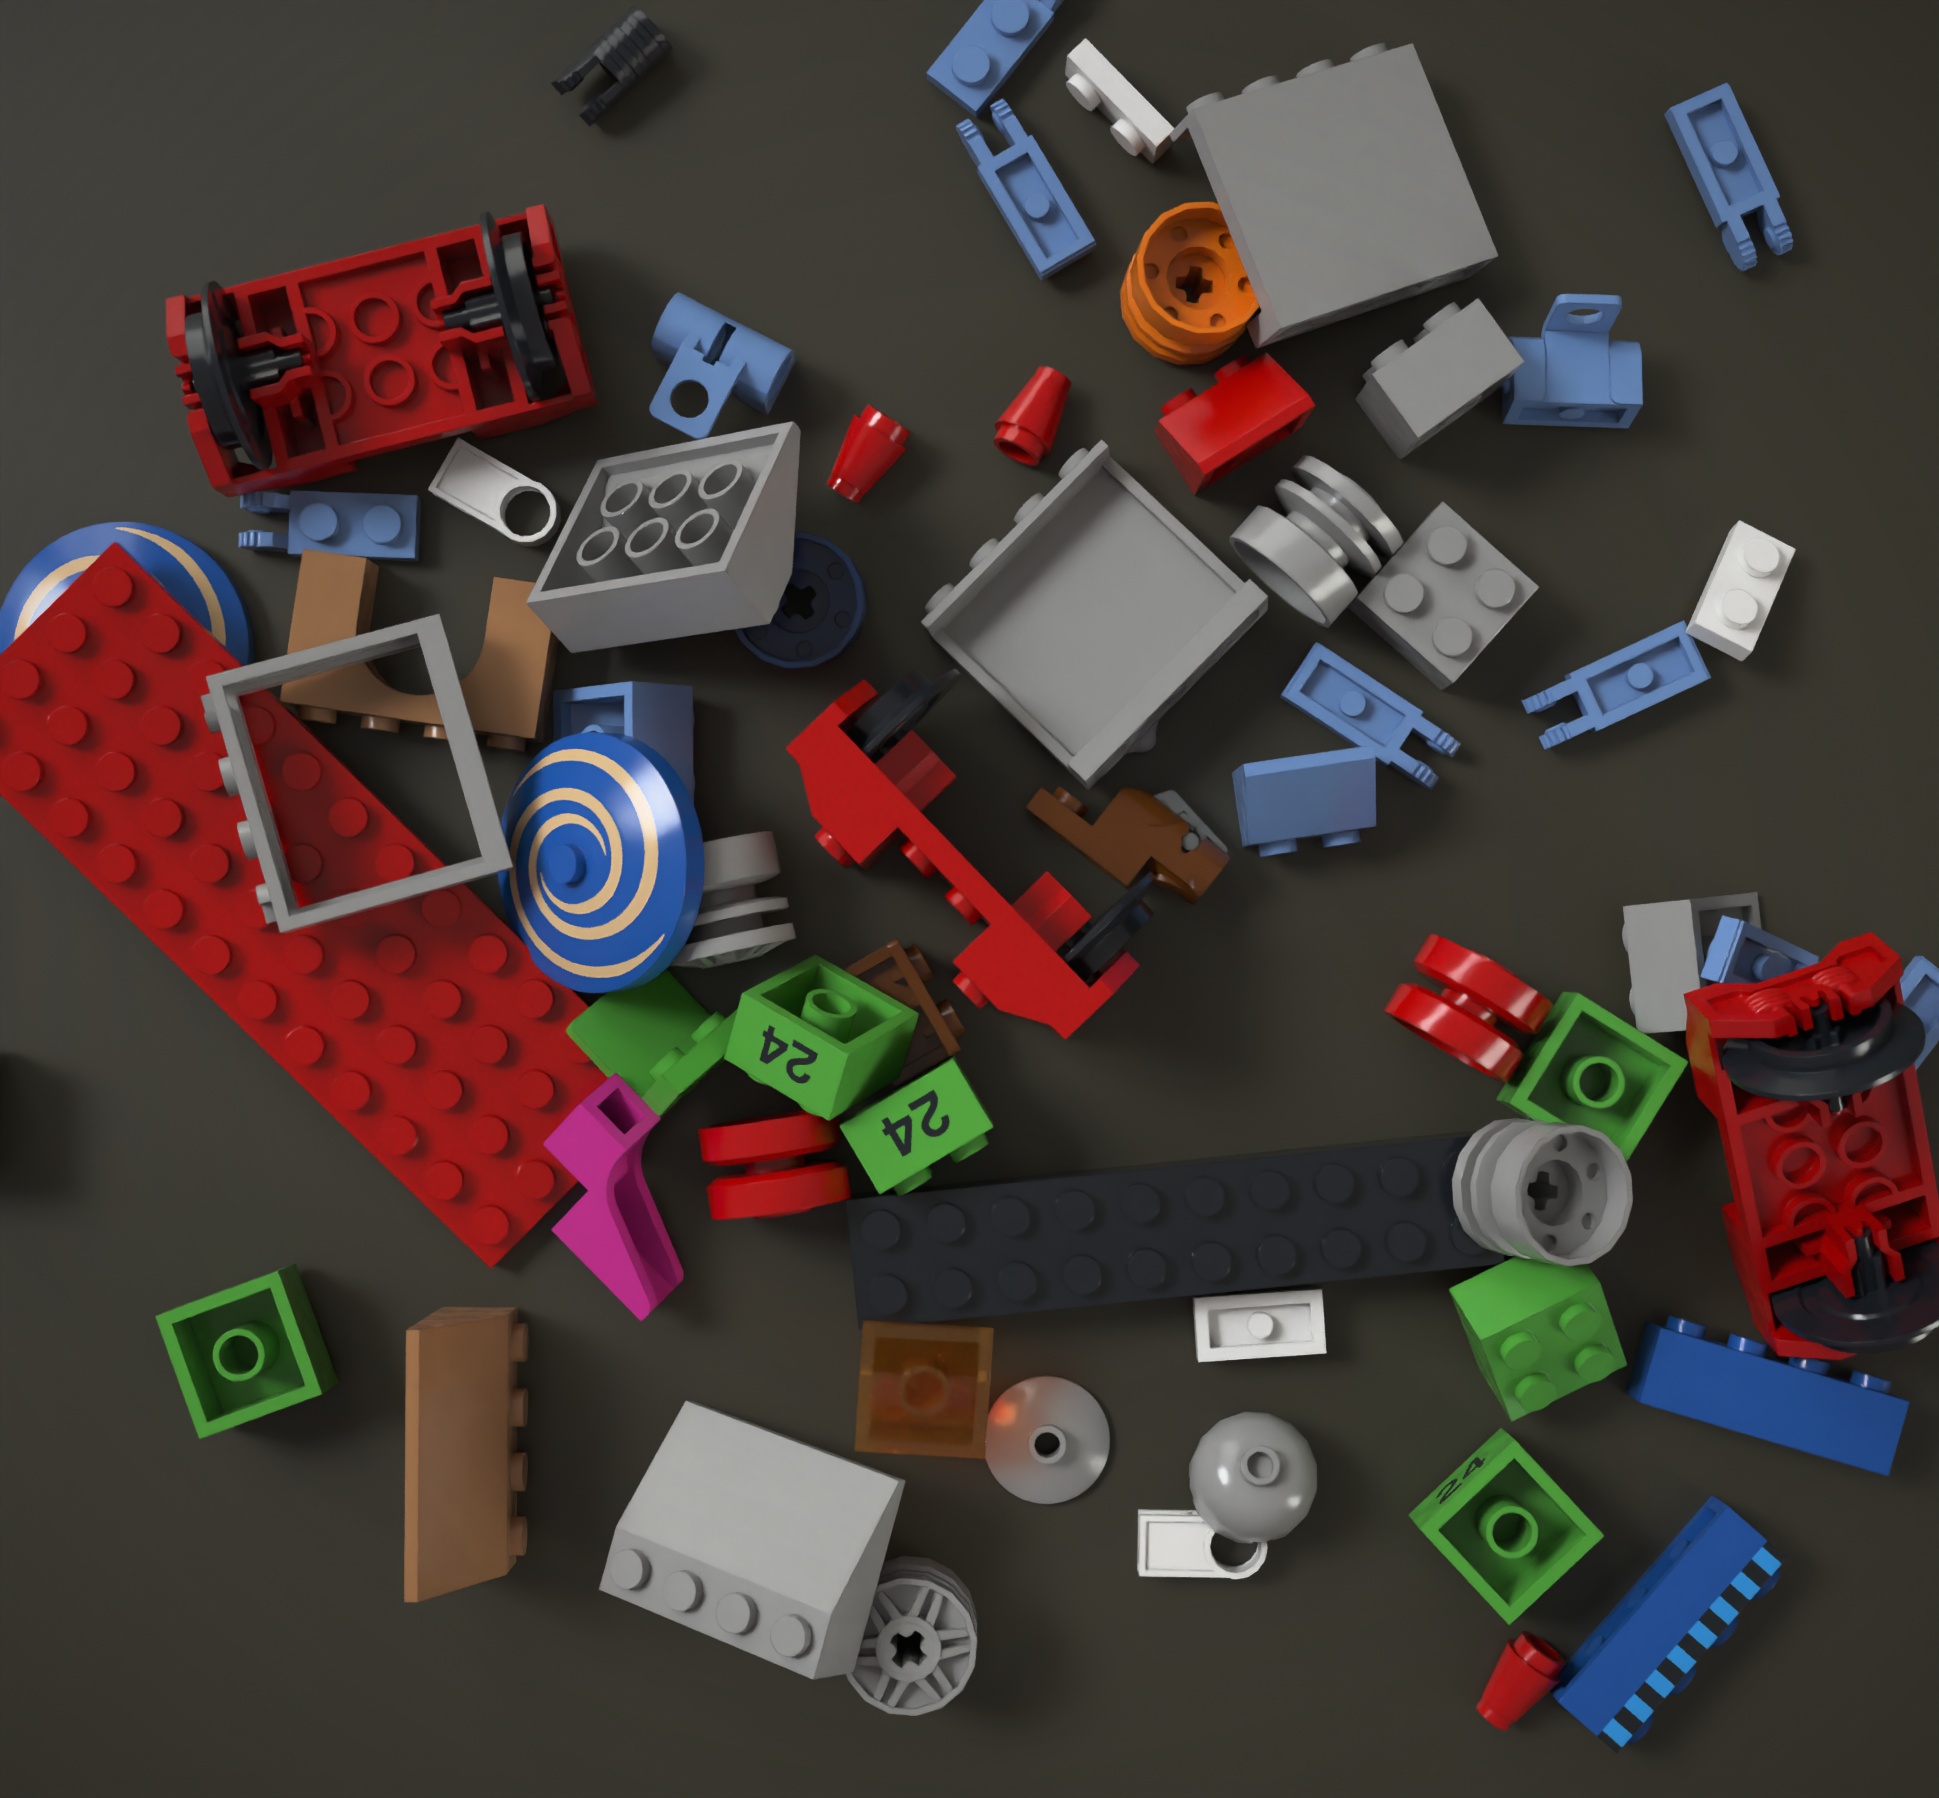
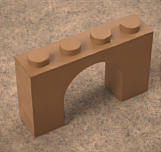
M303 549L287 655L369 633L379 566L363 557ZM494 577L483 648L473 669L460 681L475 734L488 735L487 747L525 752L526 741L544 744L559 639L526 604L536 584L533 582ZM373 660L282 684L280 702L293 707H299L298 719L336 724L338 713L362 717L360 728L399 734L400 723L425 726L423 737L449 742L435 694L411 695L397 691L381 676Z

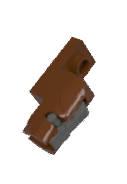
M1059 786L1052 795L1041 787L1024 810L1123 888L1127 887L1140 869L1143 868L1148 873L1151 871L1155 875L1152 883L1181 896L1191 905H1194L1231 858L1227 854V847L1174 790H1168L1153 796L1146 790L1123 786L1093 826L1082 819L1088 812V808Z

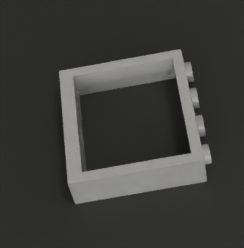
M440 614L206 676L210 693L201 696L205 710L203 714L211 734L222 732L229 756L218 760L222 779L229 797L237 795L241 797L247 820L237 823L240 841L248 861L256 858L259 859L265 883L255 887L259 905L262 906L266 923L277 921L280 933H289L514 869ZM421 647L482 857L300 908L239 696Z

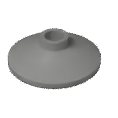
M1035 1376L1015 1383L1006 1389L994 1402L984 1425L983 1448L992 1474L1007 1491L1029 1502L1054 1504L1080 1495L1097 1480L1108 1458L1110 1432L1101 1406L1085 1388L1062 1377ZM1050 1432L1058 1437L1060 1441L1059 1447L1054 1453L1042 1454L1035 1448V1440L1040 1434Z

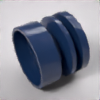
M804 531L795 532L792 575L770 624L735 629L741 643L763 661L788 669L821 667L843 656L860 636L868 612L866 585L854 561L830 540ZM794 586L803 592L813 588L817 595L810 602L815 612L807 619L799 613L789 617L785 611V608L791 603L787 592Z

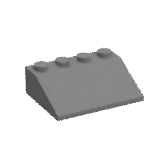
M794 421L597 460L526 604L571 653L770 624L792 575L801 430Z
M685 1401L616 1526L599 1590L813 1680L853 1673L906 1480L698 1402Z

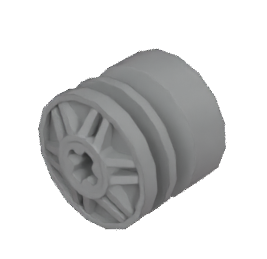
M1303 455L1291 470L1296 483L1281 479L1274 489L1277 499L1288 516L1284 517L1268 507L1258 505L1230 536L1229 542L1247 567L1282 600L1314 623L1329 628L1358 594L1353 581L1343 568L1347 566L1361 575L1373 578L1382 567L1377 555L1390 559L1402 546L1403 540L1399 531L1383 513L1375 500L1357 483L1337 472L1326 463L1312 456Z
M773 832L750 833L704 842V885L698 915L688 937V944L684 945L668 967L681 966L701 968L702 970L764 956V953L783 942L796 939L793 923L764 927L761 915L788 908L787 897H757L755 885L772 879L781 873Z
M1522 1118L1495 1120L1472 1135L1458 1156L1452 1178L1453 1207L1463 1230L1480 1247L1502 1255L1517 1256L1524 1259L1532 1258L1541 1262L1562 1266L1592 1263L1610 1251L1626 1229L1633 1203L1631 1173L1622 1151L1603 1132L1578 1124L1546 1123L1540 1120L1530 1121Z
M901 1556L883 1562L854 1672L846 1674L850 1684L866 1702L889 1714L918 1716L944 1707L964 1689L975 1667L977 1649V1613L969 1589L953 1570L930 1558ZM914 1631L921 1634L920 1651L913 1646L908 1647L904 1652L897 1650V1633L904 1637H909Z

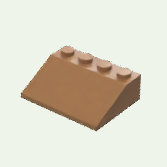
M441 1307L406 1330L404 1602L424 1601L507 1575L516 1563V1557L524 1556L526 1553L527 1519L526 1516H517V1491L526 1490L528 1459L526 1452H517V1427H525L527 1423L528 1392L527 1388H517L518 1362H526L529 1336L527 1324L518 1323V1307Z

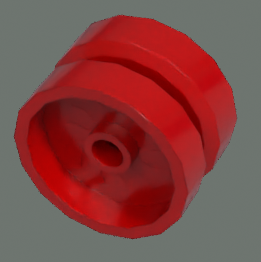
M1428 934L1412 962L1417 972L1423 978L1442 990L1441 994L1438 995L1415 983H1402L1397 986L1383 1012L1401 1026L1481 1073L1507 1084L1524 1055L1514 1040L1493 1026L1497 1022L1520 1034H1537L1554 1005L1538 991L1521 981L1513 972L1492 959L1438 935Z
M805 1110L699 1128L698 1133L703 1162L712 1166L744 1164L745 1171L717 1177L707 1186L711 1219L774 1218L812 1210V1207L851 1198L846 1163L837 1159L806 1161L805 1154L834 1148L843 1139L839 1115L828 1121L821 1116L810 1114Z

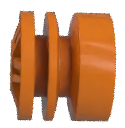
M1214 202L1184 203L1162 213L1145 232L1137 252L1127 268L1120 289L1122 318L1133 339L1153 357L1176 365L1204 364L1225 354L1243 334L1247 327L1246 325L1260 308L1220 206ZM1182 285L1192 287V297L1198 299L1196 303L1186 301V291L1180 289Z

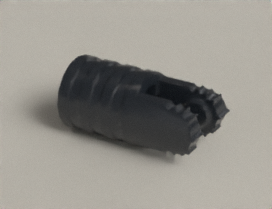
M633 5L551 84L562 96L568 91H573L597 64L601 66L613 81L600 93L595 94L589 99L579 115L591 127L673 48L657 26L637 6Z

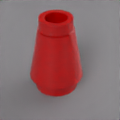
M1046 366L1038 367L1035 375L1031 377L994 424L997 431L993 440L994 446L1010 459L1028 466H1036L1039 464L1042 456L1050 455L1068 397L1067 394L1072 386L1071 381L1064 374Z
M868 404L860 417L854 414L831 471L832 474L826 484L858 504L864 493L866 494L908 449L903 444L911 431Z
M1523 1631L1517 1640L1509 1639L1482 1693V1698L1476 1705V1709L1489 1723L1503 1731H1507L1513 1722H1516L1561 1682L1559 1672L1565 1665L1563 1657L1546 1641L1529 1631Z

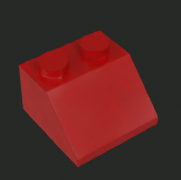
M1268 353L1250 362L1246 354L1236 358L1214 374L1218 383L1198 396L1190 388L1160 408L1164 417L1158 420L1154 433L1194 496L1299 431L1314 409L1315 404L1309 394Z

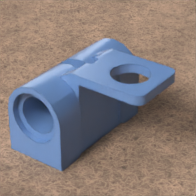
M677 292L662 313L651 341V350L655 358L670 367L650 404L649 411L656 420L696 440L705 439L709 436L730 393L737 396L744 404L768 416L796 362L794 350ZM692 381L699 383L706 389L709 401L707 408L702 414L697 417L686 418L674 411L671 397L677 386L684 382Z
M1560 294L1556 297L1543 324L1541 338L1511 336L1508 338L1525 362L1502 386V424L1601 428L1630 427L1643 405L1642 352L1638 341L1609 340V331L1622 309V298L1620 296ZM1579 309L1600 311L1586 316L1569 314V312Z

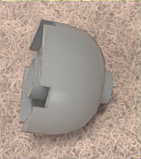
M1242 1412L1218 1421L1201 1437L1189 1463V1487L1197 1513L1214 1532L1237 1543L1252 1544L1253 1542H1266L1286 1536L1307 1516L1317 1493V1463L1308 1441L1291 1423L1270 1413Z

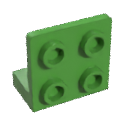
M665 969L656 978L639 987L618 992H607L573 1020L567 1027L566 1033L608 1078L616 1072L661 1118L725 1061L724 1057L737 1010L727 1018L719 1010L710 1016L671 973Z

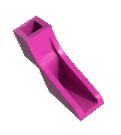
M615 1072L585 1098L543 1143L559 1162L588 1190L551 1230L642 1322L682 1282L684 1271L642 1172L641 1155L644 1142L661 1118Z

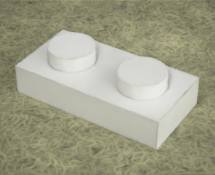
M1086 38L1067 55L1065 75L1069 80L1066 82V86L1072 96L1089 111H1093L1097 107L1114 124L1110 128L1111 133L1128 153L1137 156L1141 152L1152 164L1157 161L1171 147L1172 139L1170 133L1175 128Z
M1739 520L1727 535L1685 633L1743 661L1754 649L1796 549Z
M1319 1286L1192 1296L1196 1357L1198 1362L1327 1353L1322 1289Z

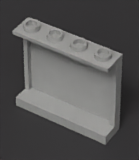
M1379 43L1359 51L1350 58V62L1334 66L1331 59L1322 60L1302 69L1297 73V78L1281 83L1276 75L1268 76L1245 87L1241 95L1227 99L1224 98L1222 92L1208 94L1187 106L1188 115L1170 133L1173 143L1192 137L1262 311L1246 325L1255 348L1470 278L1498 257L1413 43L1391 50L1387 49L1385 43Z
M1102 439L1090 452L1086 448H1081L1066 461L1058 474L1062 480L1045 497L1041 493H1037L1025 502L1014 517V522L1017 525L1000 542L996 538L986 542L975 553L969 563L973 570L956 587L948 583L939 589L926 604L924 611L928 615L921 621L927 635L1088 791L1268 611V596L1250 579L1244 583L1110 457L1108 445Z

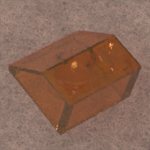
M863 1320L855 1451L985 1459L994 1329Z

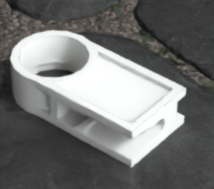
M457 438L428 488L436 497L503 534L512 542L525 547L539 546L549 541L558 531L561 522L560 506L555 496L544 485L529 479L460 438ZM524 491H535L543 494L550 505L548 523L540 532L530 536H520L512 533L505 521V511L508 503L515 495Z
M1138 1509L1137 1571H1139V1576L1246 1578L1258 1571L1264 1563L1268 1549L1267 1541L1258 1542L1256 1552L1244 1564L1237 1566L1224 1565L1214 1558L1210 1549L1211 1540L1215 1532L1200 1517L1196 1510Z

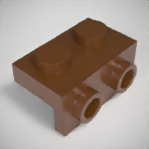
M896 938L843 969L919 1013L900 1078L892 1082L894 1087L961 1050L956 1037L966 1031L948 999L936 1004L924 982L934 975L915 943L904 949L899 939Z

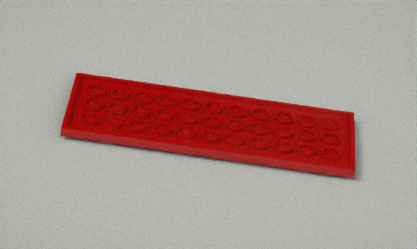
M113 542L0 655V795L491 1269L578 1182L543 1143L585 1098L609 1079L566 1033L570 1023L591 1005L577 991L564 987L544 974L533 963L527 945L514 932L511 926L467 883L289 933H280L277 921L267 924L262 906L259 905L255 888L257 885L265 883L258 858L247 860L237 829L238 822L247 820L240 795L229 797L220 772L218 760L229 757L222 732L211 734L203 714L205 710L201 700L202 695L210 693L206 676L240 668L244 665L120 543ZM268 688L239 696L300 908L448 866L300 719L280 702Z

